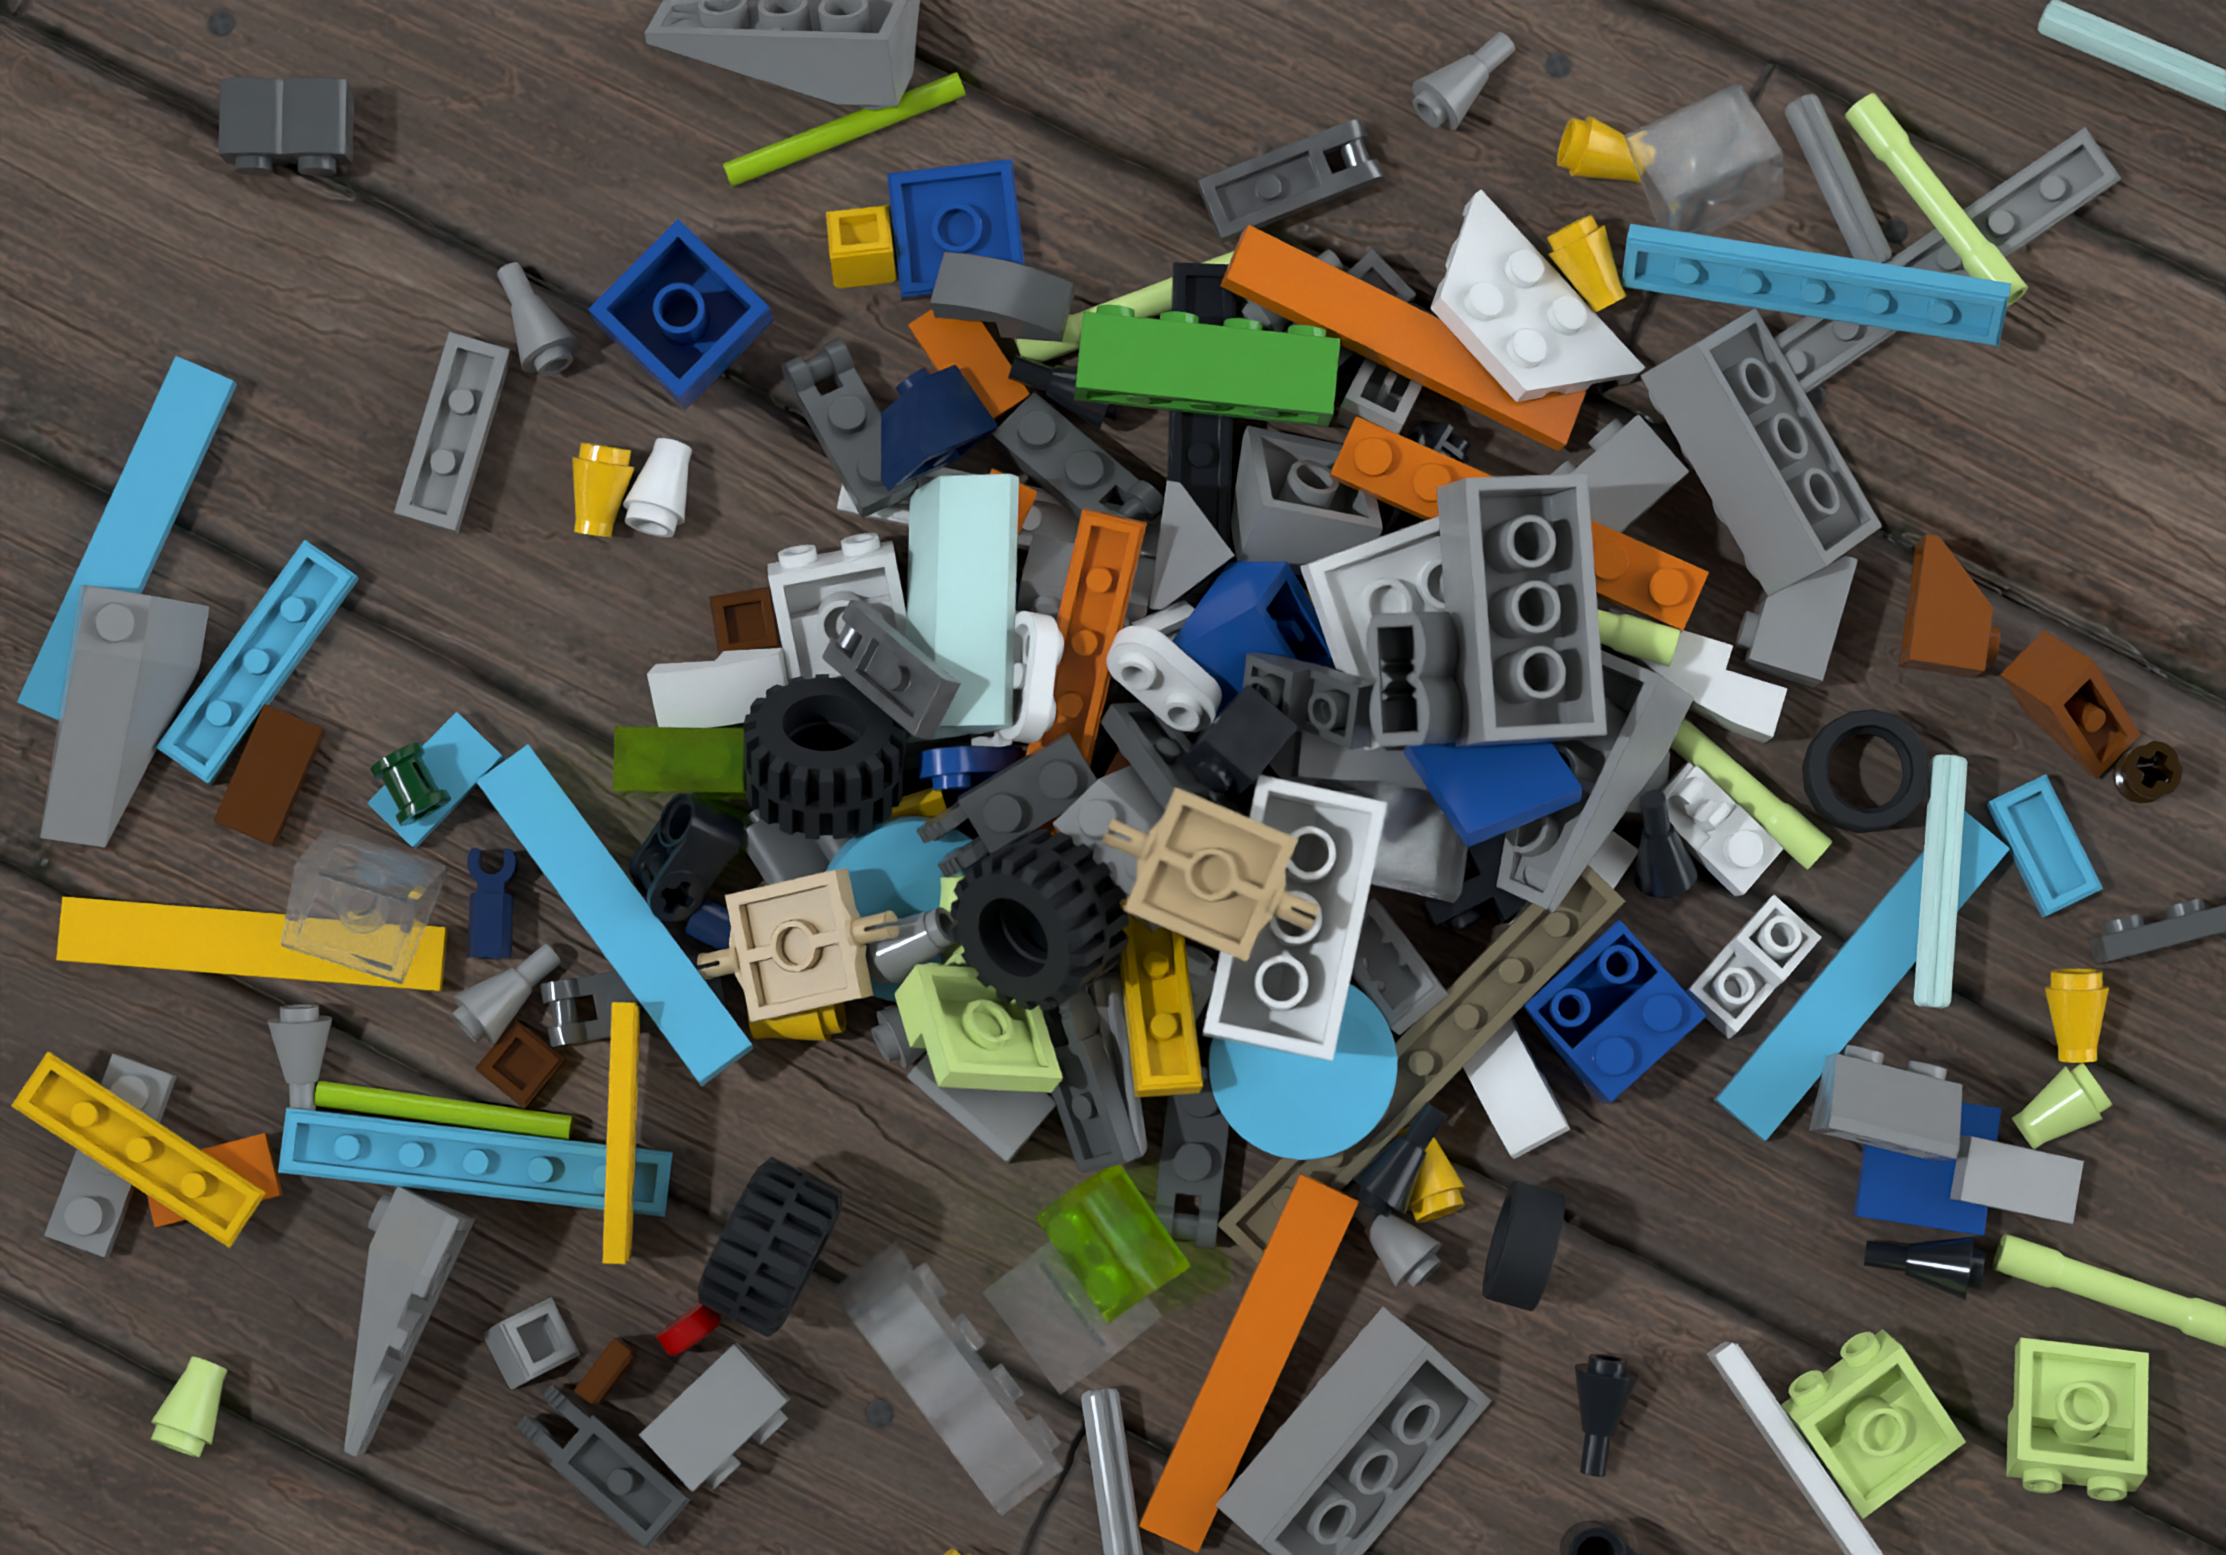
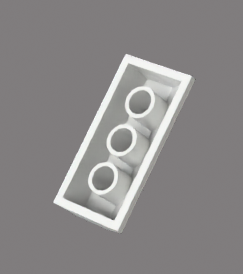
M1262 775L1258 776L1250 819L1298 839L1285 869L1284 891L1311 903L1319 904L1320 908L1317 916L1310 915L1294 907L1291 908L1293 912L1315 920L1310 931H1306L1305 928L1273 915L1272 919L1259 931L1247 962L1222 951L1220 952L1203 1036L1266 1050L1333 1061L1387 802Z

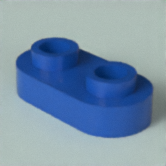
M959 746L922 751L916 754L919 780L932 781L934 792L968 789L972 787L971 781H975V786L1023 758V748Z

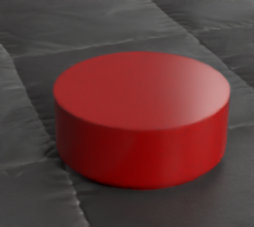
M699 1303L668 1324L655 1337L668 1355L675 1356L714 1330L721 1323V1316L718 1312Z

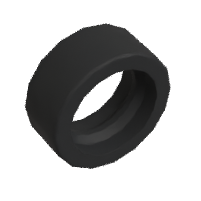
M1875 709L1850 711L1825 725L1808 745L1802 765L1804 791L1815 811L1834 827L1854 833L1881 831L1908 817L1922 800L1929 779L1927 751L1916 731L1899 717ZM1870 734L1883 738L1894 747L1901 759L1903 777L1899 790L1889 802L1878 808L1861 809L1848 805L1836 795L1829 782L1828 765L1832 752L1840 742L1853 735Z
M1519 1181L1512 1183L1503 1202L1489 1248L1482 1284V1295L1484 1298L1520 1309L1534 1311L1545 1290L1559 1244L1565 1213V1196L1563 1194Z

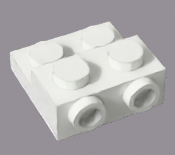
M862 533L841 540L842 550L817 554L814 545H798L778 552L779 562L768 564V579L789 679L800 676L804 679L815 678V674H829V678L841 679L842 675L825 662L822 655L830 639L838 640L846 624L842 616L850 600H857L875 608L884 615L885 622L902 636H906L907 615L893 540L880 543L877 533Z

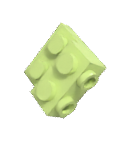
M941 963L915 965L894 995L910 1048L927 1049L938 1087L1051 1093L1063 1077L1042 1010L1039 1006L1032 1010L1019 1008L1016 999L1006 1003L997 997L994 987L990 985L985 988L977 979L979 973L972 967L944 966Z
M1883 1329L1875 1335L1871 1332H1863L1849 1339L1841 1348L1842 1360L1823 1374L1821 1371L1813 1370L1799 1376L1789 1388L1791 1398L1780 1405L1815 1457L1825 1467L1852 1509L1862 1519L1966 1443L1904 1348Z
M2020 1338L2015 1346L2014 1406L2008 1415L2006 1477L2023 1478V1487L2026 1490L2037 1493L2057 1492L2062 1489V1483L2087 1486V1495L2089 1497L2103 1501L2121 1500L2127 1496V1491L2135 1492L2147 1476L2149 1353Z

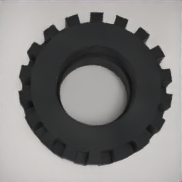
M815 674V678L804 679L802 676L789 679V685L781 686L776 684L766 690V698H756L751 704L750 714L745 715L743 724L744 791H747V801L750 807L759 810V818L768 825L779 823V831L790 835L796 832L804 833L806 839L819 840L820 836L832 835L833 839L847 838V833L852 831L862 834L872 830L873 821L883 823L892 815V807L899 806L903 798V789L905 788V728L843 676L841 679L829 678V674Z
M1039 829L1031 834L1026 832L971 866L964 872L965 877L957 882L953 891L958 899L951 903L950 915L957 921L958 925L953 927L952 930L955 941L962 943L965 952L961 956L967 966L973 965L979 973L977 979L985 988L990 985L994 987L997 997L1006 1003L1016 999L1019 1008L1032 1010L1039 1006L1043 1011L1053 1009L1060 1003H1065L1114 968L1121 959L1119 953L1127 947L1129 936L1122 929L1130 925L1129 913L1121 908L1120 901L1125 898L1120 885H1113L1108 877L1112 871L1103 861L1098 865L1093 859L1094 851L1084 843L1079 846L1074 845L1071 835L1059 832L1052 836L1049 829Z
M774 1157L761 1164L745 1187L710 1255L698 1284V1303L767 1338L777 1332L792 1311L835 1226L842 1208V1191Z

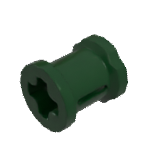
M418 742L394 751L380 759L370 768L375 778L383 780L399 809L396 819L400 826L415 823L438 811L451 801L447 790H439L422 759L425 751Z

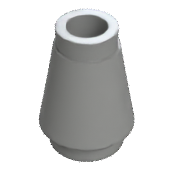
M939 907L933 911H926L900 918L896 922L876 926V929L899 925V934L893 939L888 938L866 943L865 955L869 975L876 982L883 985L890 982L902 984L916 964L929 963L950 945L956 943L952 928L957 924L949 911Z

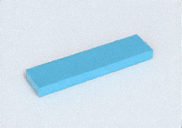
M304 540L156 748L212 786L256 724L264 704L270 705L360 578Z

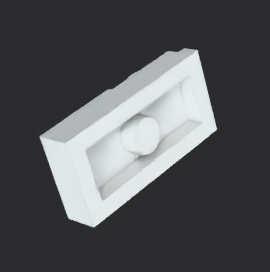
M1690 762L1684 763L1661 790L1666 796L1669 820L1675 827L1687 851L1734 896L1744 895L1784 849L1697 765L1693 766Z

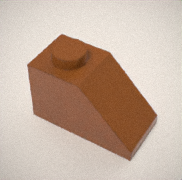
M1926 534L1915 544L1898 667L1975 678L1985 671L1986 663L1994 664L2000 644V627L1991 625L1994 608L1940 536Z
M2045 630L2025 650L2019 653L2015 660L2000 674L2024 712L2089 775L2096 779L2141 735L2096 663Z

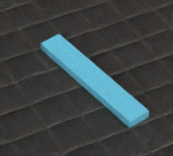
M1630 224L1621 286L1993 346H1999L2011 286V283L1636 224Z
M175 356L17 703L59 721L80 586L89 585L142 594L237 386L233 380Z
M528 744L476 781L487 799L701 1087L754 1049L752 1043L661 921L654 916L649 905Z
M1965 810L1957 912L2010 850L2008 846ZM1924 849L1714 1099L1715 1102L1760 1140L1766 1141L1821 1076L1826 1056L1841 1052L1916 962Z
M288 1107L285 1114L278 1172L604 1210L607 1144ZM636 1148L633 1213L665 1217L673 1152Z

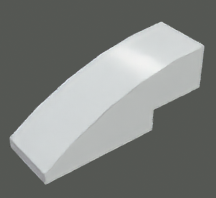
M1612 608L1607 611L1616 615L1628 614ZM1683 630L1679 634L1677 646L1669 667L1621 653L1630 663L1663 676L1692 695L1694 699L1688 710L1726 730L1763 744L1773 738L1787 688L1726 670L1733 645Z

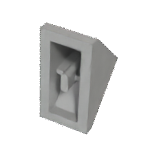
M1365 358L1341 404L1336 422L1351 428L1355 417L1358 416L1400 435L1423 385Z
M1167 481L1149 603V609L1156 611L1175 604L1226 566L1229 561L1236 558L1182 484L1174 481Z

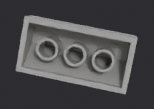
M1756 308L1640 375L1649 390L1651 403L1664 416L1681 445L1684 460L1696 471L1712 499L1716 515L1728 526L1744 554L1749 572L1759 580L1768 596L1826 567L1882 527Z
M1382 1307L1369 1324L1360 1331L1357 1338L1326 1375L1318 1381L1315 1388L1294 1413L1276 1431L1272 1439L1246 1470L1234 1481L1216 1506L1271 1555H1363L1490 1404L1491 1400L1428 1342Z

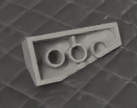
M663 0L645 31L646 44L824 101L842 105H859L865 109L876 110L887 106H898L913 75L920 0Z
M89 585L80 586L40 838L106 847L157 750L156 746L165 735L199 671L209 606Z
M1602 650L1601 662L1607 735L1576 741L1551 742L1583 787L1581 801L1511 829L1505 835L1497 887L1550 912L1556 910L1662 762L1694 699L1692 695L1663 676Z
M397 1186L393 1197L384 1193L378 1201L368 1223V1229L376 1233L369 1246L344 1452L355 1457L366 1453L476 1220L407 1187Z

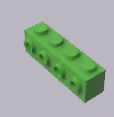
M1120 305L1097 306L1096 313L1083 312L1074 397L1076 401L1329 427L1334 411L1340 338L1326 337V330L1323 328L1309 325H1293L1288 327V333L1262 330L1263 324L1261 322L1243 318L1226 319L1224 326L1199 324L1198 316L1177 311L1163 312L1160 319L1135 317L1134 309Z

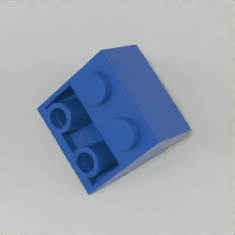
M1229 561L1172 640L1177 647L1218 683L1222 692V700L1216 715L1242 691L1247 653L1259 652L1335 669L1314 605L1287 562Z
M1621 920L1612 925L1523 1006L1559 1056L1602 1104L1610 1103L1707 1016Z

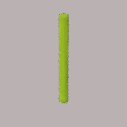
M955 72L904 92L898 106H887L876 110L863 108L725 162L723 167L731 187H734L964 97L966 94L959 75Z
M318 1081L315 1092V1106L563 1140H570L573 1128V1116L327 1081Z

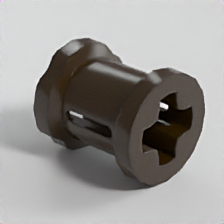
M2151 741L2146 745L2131 748L2121 754L2114 765L2112 774L2114 786L2121 796L2130 802L2138 804L2150 803L2163 795L2172 793L2181 783L2183 767L2179 762L2178 753L2168 744L2158 741ZM2150 759L2154 762L2151 772L2160 778L2158 781L2145 786L2142 784L2144 773L2137 769L2136 765Z

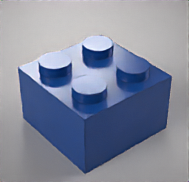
M679 219L588 309L594 322L685 410L774 321L770 307Z

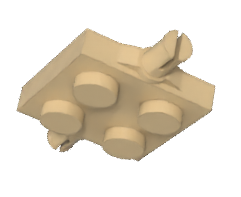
M1176 787L1172 792L1161 820L1149 833L1119 822L1112 817L1107 829L1128 837L1131 841L1127 842L1109 833H1105L1101 844L1108 845L1138 858L1136 861V880L1123 910L1246 962L1259 931L1272 919L1273 915L1305 928L1306 931H1310L1315 920L1293 912L1291 908L1294 907L1310 915L1317 916L1320 905L1284 891L1285 869L1298 841L1297 838Z
M848 868L835 869L725 895L731 923L730 948L709 953L704 952L699 954L697 958V965L720 962L717 966L698 970L704 980L735 973L745 993L750 1022L761 1021L874 996L865 955L866 943L896 938L899 934V925L876 929V926L896 922L898 919L891 910L860 918V914L855 906Z

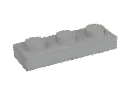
M452 332L448 333L394 510V514L397 517L458 534L513 355L510 349Z
M112 1053L101 1085L160 1123L177 1076ZM76 1149L44 1236L102 1257H110L136 1187Z

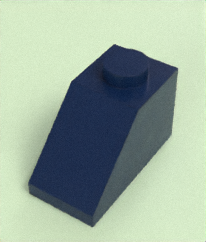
M956 364L931 374L927 367H924L908 376L896 387L900 397L881 413V481L886 489L890 491L959 461L999 427Z

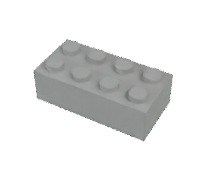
M1587 473L1464 478L1437 487L1445 607L1455 622L1459 638V657L1452 677L1460 692L1463 716L1461 730L1456 740V747L1576 741L1607 735Z

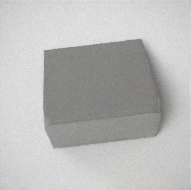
M552 1297L499 1322L483 1333L484 1339L510 1389H515L580 1355Z

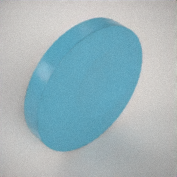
M924 816L890 818L883 823L873 824L872 830L854 835L837 852L826 872L848 868L855 906L860 914V918L891 910L895 913L897 919L939 908L941 895L940 877L944 875L939 869L938 864L947 853L964 846L973 839L955 827L942 838L930 841L929 843H923L916 830L932 818ZM985 854L981 859H979L975 863L964 868L962 871L957 872L956 874H962L966 872L971 866L987 857V854ZM939 954L929 963H941V955ZM870 976L873 995L884 1000L896 1002L894 994L901 984L890 982L883 985L876 982Z
M1351 984L1348 986L1333 1061L1266 1050L1216 1038L1212 1039L1210 1047V1085L1222 1115L1229 1125L1251 1145L1283 1158L1297 1160L1324 1158L1344 1151L1358 1143L1377 1125L1384 1115L1396 1084L1397 1054L1390 1028L1376 1005L1363 992Z

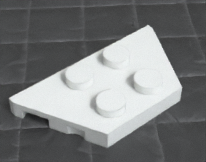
M1482 190L1478 191L1464 208L1462 215L1465 216L1459 237L1451 247L1445 264L1447 269L1445 278L1438 285L1430 309L1516 402L1543 398L1549 392L1569 394L1586 391L1594 383L1617 380L1619 385H1624L1633 381L1645 368L1642 363L1593 312Z

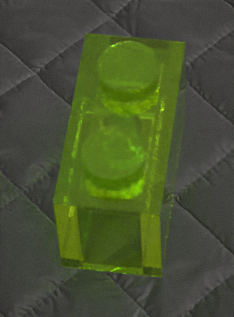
M615 726L613 791L619 797L672 798L678 793H689L701 799H747V791H744L743 728Z
M1120 1164L1104 1168L1092 1175L1035 1216L1044 1232L1108 1324L1155 1294L1191 1267Z

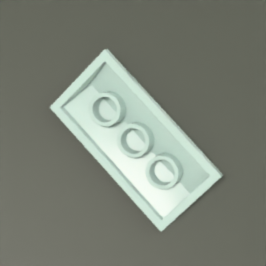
M1013 474L939 476L916 489L910 496L905 638L961 683L932 740L1012 728L1019 477ZM905 729V742L928 741V739L913 736Z

